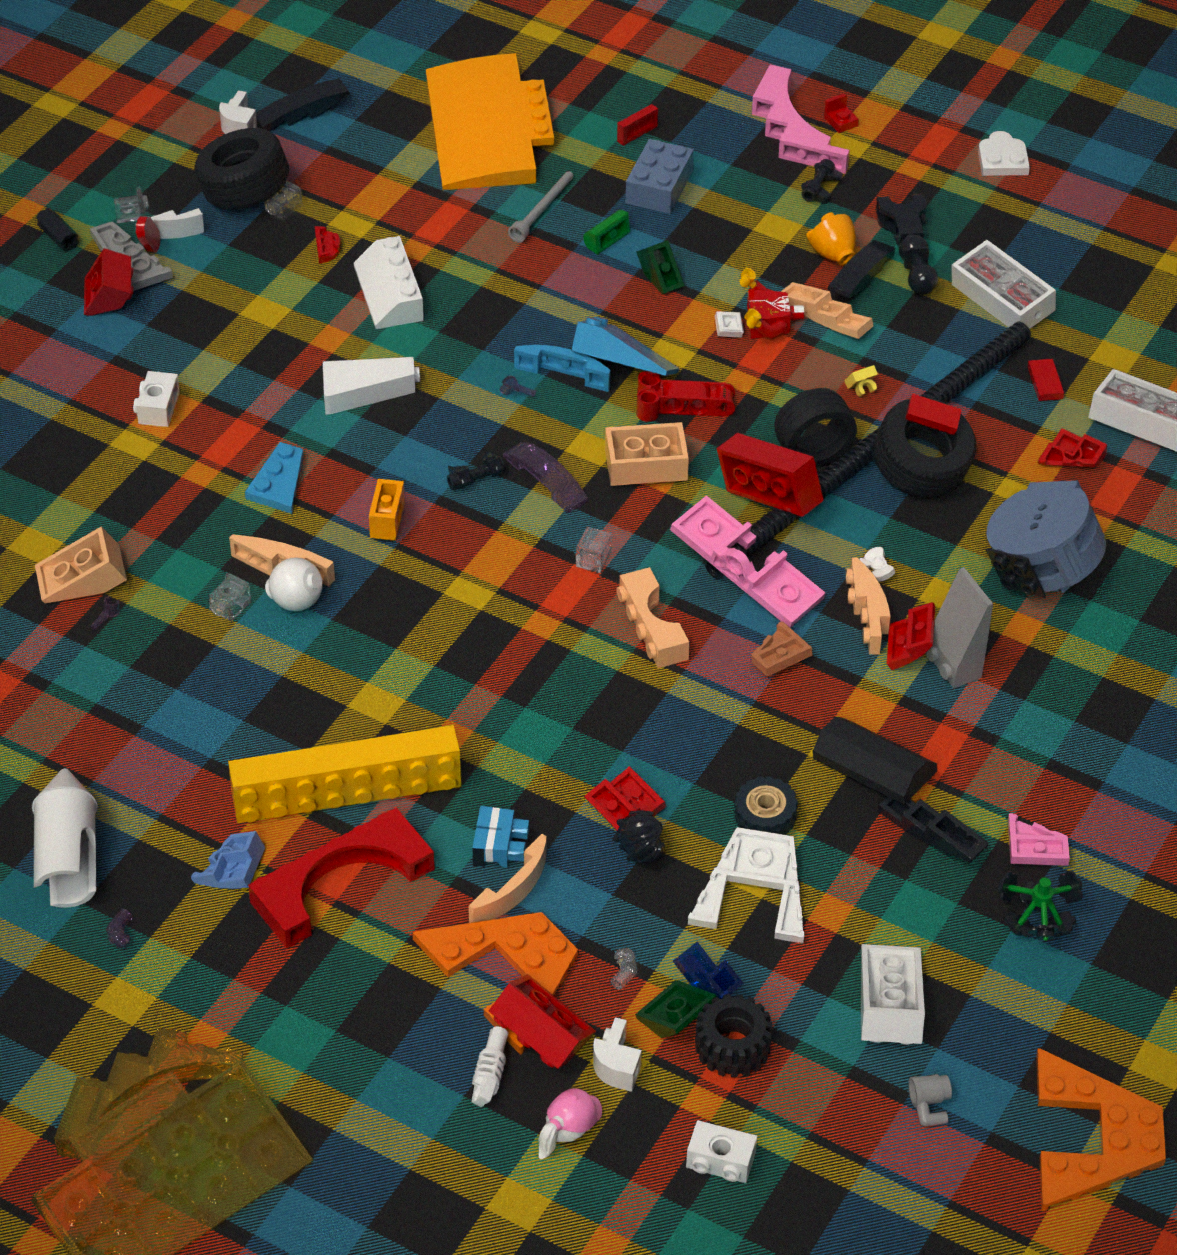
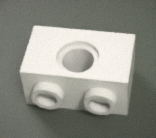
M147 372L145 381L140 383L139 398H135L133 411L137 413L138 424L169 426L180 393L178 374Z
M697 1120L687 1149L686 1168L693 1169L701 1174L709 1173L720 1176L728 1181L746 1183L756 1154L757 1136Z

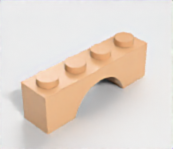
M650 567L620 575V585L616 589L618 599L626 605L627 616L630 621H634L638 638L644 640L648 657L654 659L658 668L689 660V640L680 623L660 620L650 612L652 608L659 604V584Z

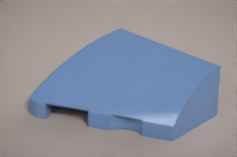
M256 831L231 834L223 842L221 848L213 852L208 858L211 864L202 873L195 871L191 879L196 884L216 888H249L248 884L251 883L265 846Z

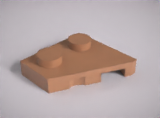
M783 621L776 625L777 631L773 636L768 635L763 640V644L757 647L751 654L752 664L767 677L812 656V647Z

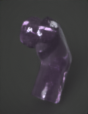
M123 908L116 914L106 929L109 942L115 944L119 949L124 948L130 941V936L124 933V928L132 919V915Z

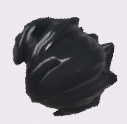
M644 810L630 811L627 817L617 820L619 828L613 837V841L620 842L619 848L629 853L626 860L650 864L666 853L665 844L660 840L663 829L662 823L652 816L654 812Z

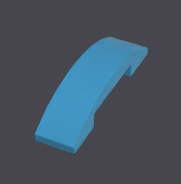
M550 345L516 346L514 349V368L538 374L541 368L584 378L585 386L606 392L610 390V370L601 362L588 355Z

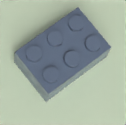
M649 139L626 180L625 203L670 214L693 172L694 149Z

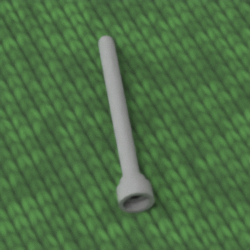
M567 171L522 221H516L508 229V234L513 241L521 243L528 237L529 227L573 179L572 172Z

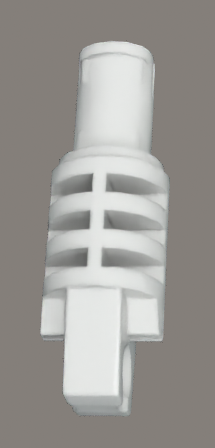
M496 1026L490 1029L486 1048L479 1053L477 1067L475 1068L472 1080L474 1085L472 1103L479 1107H483L484 1104L491 1101L492 1095L497 1094L506 1062L503 1052L509 1034L502 1027Z

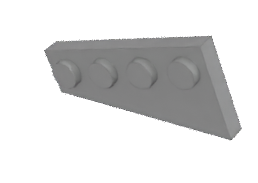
M113 221L90 228L91 237L101 252L105 248L131 256V267L134 268L131 286L134 287V290L173 278L170 268L167 266L163 267L158 258L147 254L141 244H135L131 240V236Z

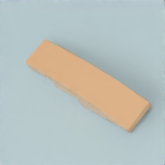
M794 282L781 291L788 294L790 306L803 305L804 316L836 332L859 339L873 327L872 318L854 314L850 304L832 300L830 291Z
M234 534L229 537L231 556L269 576L281 561L289 558H303L317 567L324 585L329 587L335 581L334 562L313 552L286 543L258 537Z

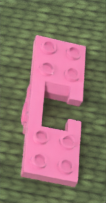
M707 495L672 523L670 530L788 627L791 628L824 599L826 593L786 561L788 554L784 550L780 554L774 551L765 560V567L757 572L752 561L750 562L742 551L731 548L735 543H739L747 550L755 543L757 536L750 531L752 524L746 522L742 525Z

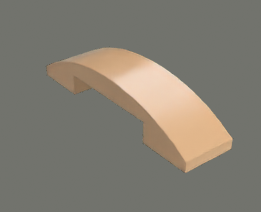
M541 834L524 851V866L497 893L486 888L469 905V923L496 919L518 905L530 893L539 880L546 862L545 835Z

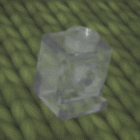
M286 180V183L275 195L265 200V211L281 220H285L302 207L301 188Z
M230 573L225 575V580L209 595L210 611L230 621L251 603L250 584Z

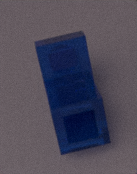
M698 941L673 960V963L690 983L689 985L714 993L719 999H723V995L733 993L743 984L726 959L715 965Z

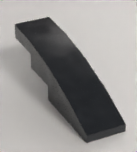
M340 78L318 83L293 92L256 112V119L262 128L270 131L283 121H286L290 126L307 114H309L311 119L315 118L348 96L350 92Z
M873 240L848 261L831 281L828 290L850 298L869 287L871 277L882 271L884 262L894 257L896 248Z
M887 797L879 804L877 812L921 841L971 863L989 845V842L944 809L939 813L921 799L916 803L909 799L905 804H902Z

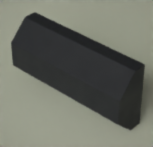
M837 716L821 730L813 749V759L902 804H905L937 772V763L846 718Z

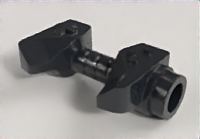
M823 159L814 165V179L806 181L801 185L802 197L806 201L814 200L827 204L831 194L821 187L822 182L830 180L842 181L843 174L835 170V164L829 159Z
M486 452L482 458L483 465L471 470L465 465L457 467L448 466L450 475H447L446 478L450 489L466 487L470 481L487 474L496 476L504 473L505 467L501 457L491 452Z

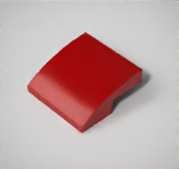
M933 602L909 609L907 619L889 624L887 665L891 670L915 661L933 646L935 604Z
M630 766L611 782L605 778L584 796L616 831L619 828L617 820L627 817L630 811L654 812L652 816H655L667 807L665 801Z

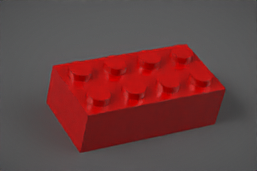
M736 433L716 448L727 492L802 517L824 501L813 456L740 433Z

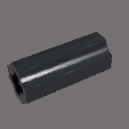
M46 208L38 213L36 217L37 225L62 250L68 252L79 243L78 234L53 209Z

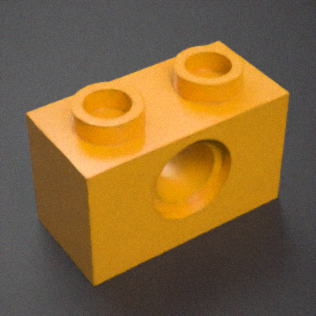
M377 480L369 513L370 538L396 540L405 505L404 481Z

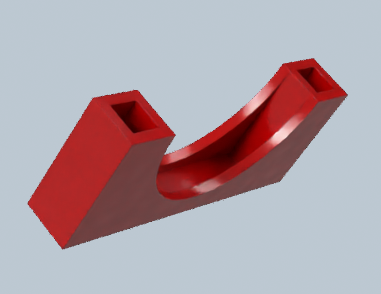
M395 807L388 812L379 814L376 818L363 825L356 826L352 831L338 838L331 839L327 844L305 853L302 857L289 864L282 865L268 875L257 878L254 882L248 884L250 903L287 949L312 936L311 921L304 908V901L310 888L323 875L344 865L373 863L389 867L402 874L409 882H412L435 870L434 851Z

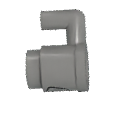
M938 1074L910 1077L908 1083L910 1099L913 1106L917 1109L920 1124L925 1127L947 1124L948 1115L946 1111L930 1114L928 1105L942 1103L943 1100L951 1099L952 1089L949 1077L947 1075L939 1076Z

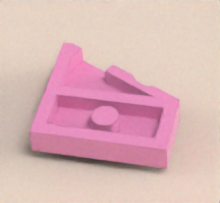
M1009 813L1008 833L1011 864L1068 866L1070 857L1067 835L1057 831H1050L1045 826L1035 822L1032 826L1018 821V815Z

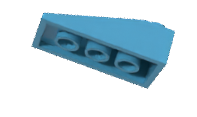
M594 316V318L587 317V320L578 321L571 351L664 376L679 373L680 368L617 326L608 324V319Z

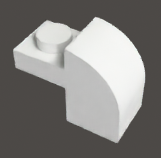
M238 90L228 104L220 103L221 129L224 134L239 129L257 128L256 109L248 108L247 92Z
M615 1017L611 1029L606 1028L603 1040L594 1039L593 1066L595 1073L604 1083L632 1092L641 1069L642 1050L623 1046L626 1040L627 1020Z

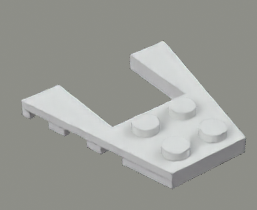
M737 827L721 855L718 866L714 868L710 875L706 888L702 890L698 897L692 913L690 912L688 925L717 929L726 882L730 881L783 890L774 939L804 943L794 836Z

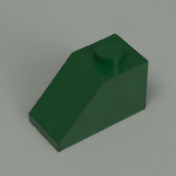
M668 240L636 251L644 275L661 294L685 286Z

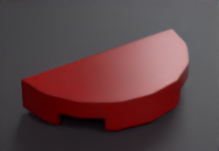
M315 226L319 264H322L337 257L341 249V240L336 232L327 231L326 227Z

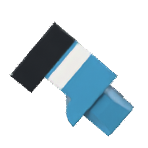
M480 806L472 848L473 866L484 867L486 861L499 862L500 866L507 868L509 860L524 861L526 842L512 841V839H528L529 820L514 818V810Z

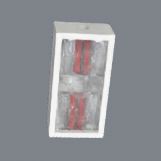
M988 240L951 265L952 285L1007 327L1020 321L1030 329L1056 310V290Z
M1112 369L1093 394L1088 418L1177 451V393Z

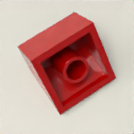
M105 248L102 250L85 276L84 315L91 316L120 309L126 300L131 299L134 287L131 286V279L134 273V268L131 267V256Z

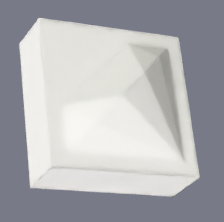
M717 311L714 316L717 335L722 337H742L744 331L740 312Z

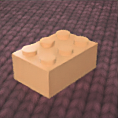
M682 422L605 428V454L611 486L688 480L689 457Z

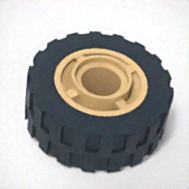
M769 776L766 778L756 777L754 780L747 781L745 785L740 787L739 792L735 796L734 814L738 827L786 835L794 827L797 819L798 802L794 790L792 791L788 783L785 784L783 780L774 779Z

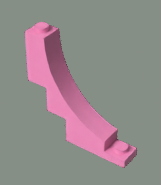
M770 64L753 95L752 115L766 118L765 136L780 140L779 158L814 166L823 159H829L835 164V170L845 174L848 169L850 150L831 146L830 136L821 133L809 125L797 113L788 95L791 87L792 69Z

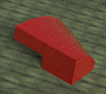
M1061 428L1052 443L1049 442L1038 459V463L1041 465L1096 467L1107 455V444L1087 434L1080 437Z

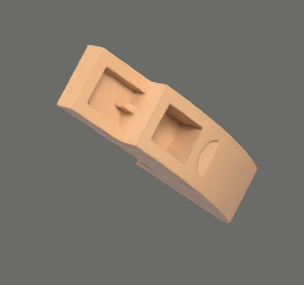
M852 558L851 568H846V584H851V588H848V604H853L854 615H860L861 624H866V627H863V644H868L869 655H880L882 634H888L889 606L885 594L873 573L858 558Z

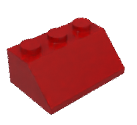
M528 974L510 982L489 1009L498 1025L512 1030L518 1035L517 1039L522 1045L528 1048L532 1047L540 1054V1059L546 1065L556 1067L557 1069L566 1065L596 1032V1030Z

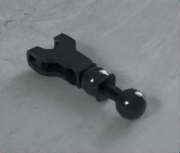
M912 194V201L907 204H896L890 200L889 196L877 197L876 216L878 224L883 229L893 233L896 244L899 247V256L904 261V268L911 269L908 274L909 287L916 294L925 295L932 292L938 284V273L933 267L928 265L929 245L924 239L922 228L926 221L924 212L927 209L924 195Z

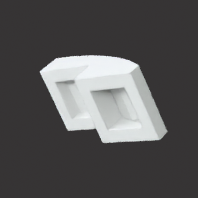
M199 208L177 216L171 210L151 217L160 232V239L182 238L204 233L203 215Z

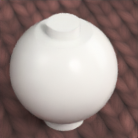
M289 558L276 565L266 582L265 589L267 595L280 607L289 611H302L310 608L317 602L322 592L323 582L319 570L310 561L303 558Z

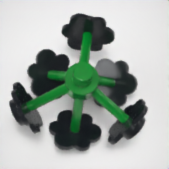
M1069 870L1065 874L1060 875V884L1057 888H1052L1051 880L1048 878H1041L1036 883L1028 881L1025 887L1016 886L1017 875L1008 871L1005 877L1001 878L998 885L1000 899L1009 905L1012 902L1013 896L1018 892L1020 901L1026 903V911L1023 915H1017L1010 911L1004 917V921L1008 924L1009 929L1017 935L1031 937L1033 934L1038 940L1044 941L1070 933L1073 930V924L1076 923V918L1071 916V913L1068 911L1059 914L1052 899L1054 894H1059L1061 897H1065V901L1068 904L1082 900V882L1077 879L1075 872ZM1048 907L1052 913V916L1049 918V922L1047 916ZM1035 909L1041 912L1042 925H1037L1036 927L1031 925L1028 917Z

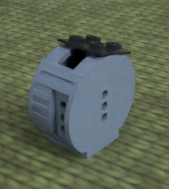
M1078 480L1030 482L1027 490H1021L1005 500L995 510L987 525V539L992 549L987 548L986 551L992 566L1000 578L1001 585L1008 590L1023 592L1030 596L1035 595L1045 598V592L1054 590L1056 592L1060 590L1061 592L1067 591L1070 586L1083 580L1098 566L1106 550L1104 533Z

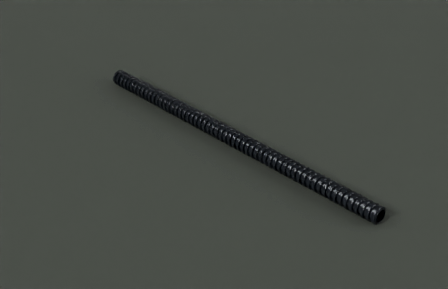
M1015 322L920 396L948 403L996 364L1027 342L1031 337L1029 328L1023 322ZM879 428L818 474L823 499L874 460L873 443ZM774 507L761 519L757 520L755 524H752L750 531L757 536L754 544L747 550L739 543H735L731 548L740 550L749 557L774 536L778 535L779 532H782L796 519L800 518V516ZM707 560L705 561L706 570L712 577L721 579L724 576Z

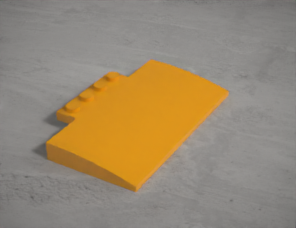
M516 53L471 58L426 69L442 190L535 184L536 165L532 146L554 145V134L544 80L521 81Z

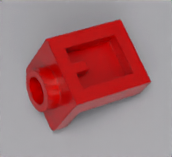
M844 93L826 99L824 118L838 133L858 127L859 119L847 107V96Z

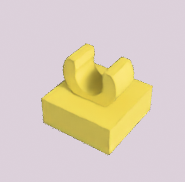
M873 365L851 373L844 381L848 390L856 387V394L862 397L865 394L863 386H867L870 393L877 389L876 383L872 379L878 373Z

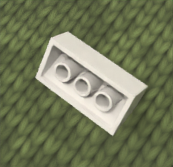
M400 236L376 240L354 262V269L375 329L424 321L423 298Z

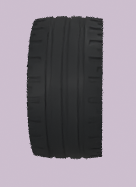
M813 388L795 395L783 405L774 422V430L781 447L813 456L816 467L827 465L840 458L851 447L857 434L854 416L846 402L837 392L827 388ZM824 419H831L828 425L819 432L810 436L800 437L803 431L812 424Z

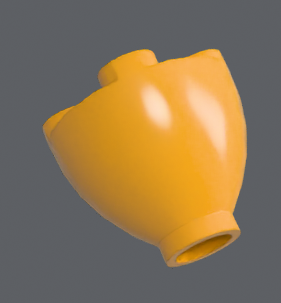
M832 212L827 213L821 218V222L806 234L811 247L819 255L836 261L841 266L846 265L856 255L854 252L856 231L850 216L846 214L834 215Z

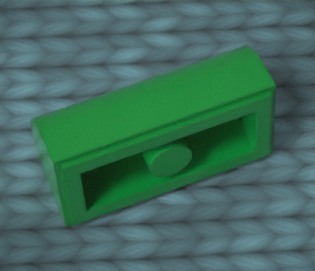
M618 210L585 232L583 240L586 247L598 255L630 233L628 212Z

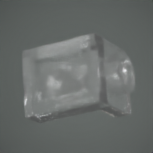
M136 187V196L114 199L117 223L137 221L140 216H145V210L149 209L147 195H142L141 187Z

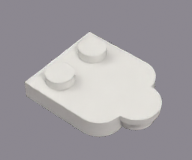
M996 131L989 136V139H984L979 143L978 155L982 176L1029 175L1030 167L1026 146L1023 141L1012 138L1007 132Z

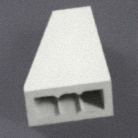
M413 357L324 361L325 415L415 393V382H420L419 367H414Z

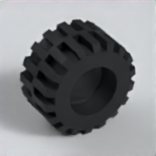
M730 994L723 995V999L716 997L712 999L711 1004L706 1003L703 1006L702 1012H699L696 1022L695 1049L696 1053L699 1054L701 1063H707V1069L710 1071L718 1070V1075L725 1076V1073L731 1074V1077H737L741 1073L743 1076L750 1075V1070L758 1071L761 1068V1063L765 1064L768 1060V1054H770L772 1022H770L769 1012H764L765 1007L761 1003L756 1005L755 999L751 997L743 999V995L736 994V997H731ZM738 1032L746 1037L734 1040L728 1039L721 1034Z

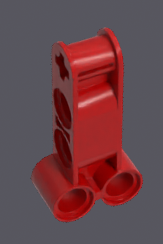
M643 371L638 375L636 415L645 422L656 420L659 414L729 416L735 411V404L733 402L735 388L733 385L723 382L660 380L659 374ZM723 388H726V396H723ZM722 403H725V411H722Z

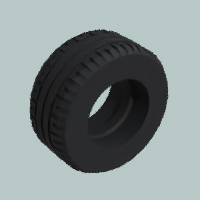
M261 128L239 129L216 138L202 149L194 166L197 180L207 201L225 210L248 208L269 199L286 183L290 170L277 136Z
M910 399L901 401L887 412L874 439L873 455L876 465L892 485L908 494L920 497H935L951 492L963 481L974 460L977 443L973 429L962 414L960 415L955 435L906 420L905 417ZM932 399V400H935V401H938V402L947 404V403L942 402V401H940V400ZM917 437L933 443L943 456L929 457L923 455L911 447L906 438Z

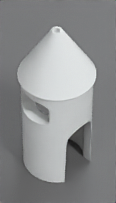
M64 768L39 793L32 804L34 814V888L41 886L49 878L50 906L61 908L84 904L96 892L95 814L97 812V802L68 769Z

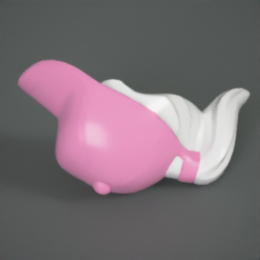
M572 1088L562 1092L555 1098L547 1109L546 1124L539 1135V1159L547 1158L554 1151L556 1142L574 1141L595 1125L602 1115V1106L597 1097L589 1095L581 1089Z

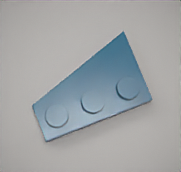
M280 442L246 489L245 499L292 514L294 497H296L297 482L300 477L304 457L303 449Z

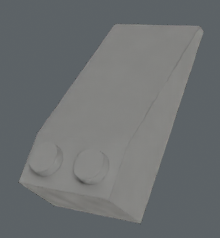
M964 567L959 569L934 621L933 646L926 652L927 658L934 662L942 678L948 680L953 688L982 678L993 608L991 600Z

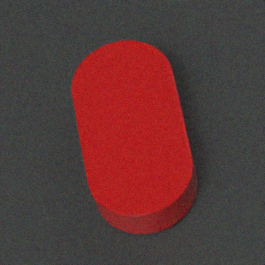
M140 216L136 223V236L147 252H157L160 246V232L151 217Z

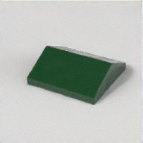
M675 980L635 1015L641 1023L660 1038L677 1035L697 1018L699 1012H702L703 1006L706 1003L711 1004L712 999L716 998L717 995Z

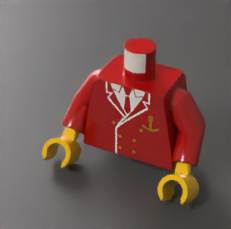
M745 268L740 274V285L742 287L750 286L747 297V313L744 318L747 320L746 324L750 329L751 339L764 337L773 339L779 335L788 334L790 332V320H804L803 305L790 306L786 292L767 289L758 280L754 281L756 274L751 268Z

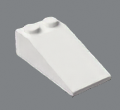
M862 944L861 1040L874 1043L922 1044L925 1009L921 948Z

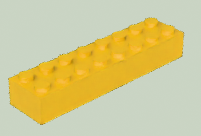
M454 725L228 761L232 799L237 823L253 822L261 819L309 813L316 810L339 808L341 806L364 804L372 801L461 787L460 749Z

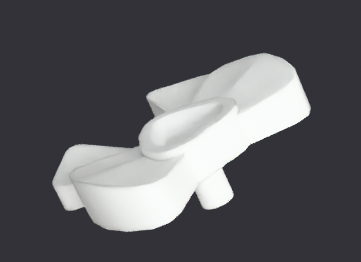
M875 547L870 549L864 558L859 560L867 568H872L873 575L880 582L892 577L895 574V569L887 564L884 558V549L882 547Z

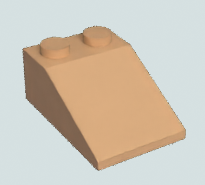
M102 526L35 565L41 599L45 604L105 593L127 580L119 544Z

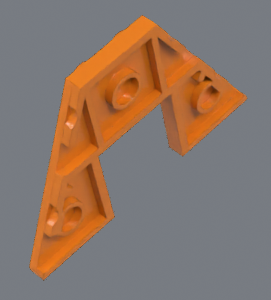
M542 912L413 932V941L447 977H450L496 948L521 976L528 974L552 995L555 994L559 985L564 982L568 969L573 966L578 957V949ZM492 1003L484 1008V1017L494 1027H501L495 1022L494 1015L489 1012V1009L494 1004ZM509 1028L506 1029L509 1032L507 1041L520 1055L523 1054L525 1046L518 1041V1035Z
M1037 1049L1038 1106L1099 1110L1101 1155L1041 1151V1211H1047L1049 1206L1067 1199H1071V1201L1078 1199L1083 1193H1094L1110 1187L1112 1182L1129 1177L1131 1179L1140 1175L1145 1170H1154L1164 1166L1166 1153L1162 1106L1045 1050Z

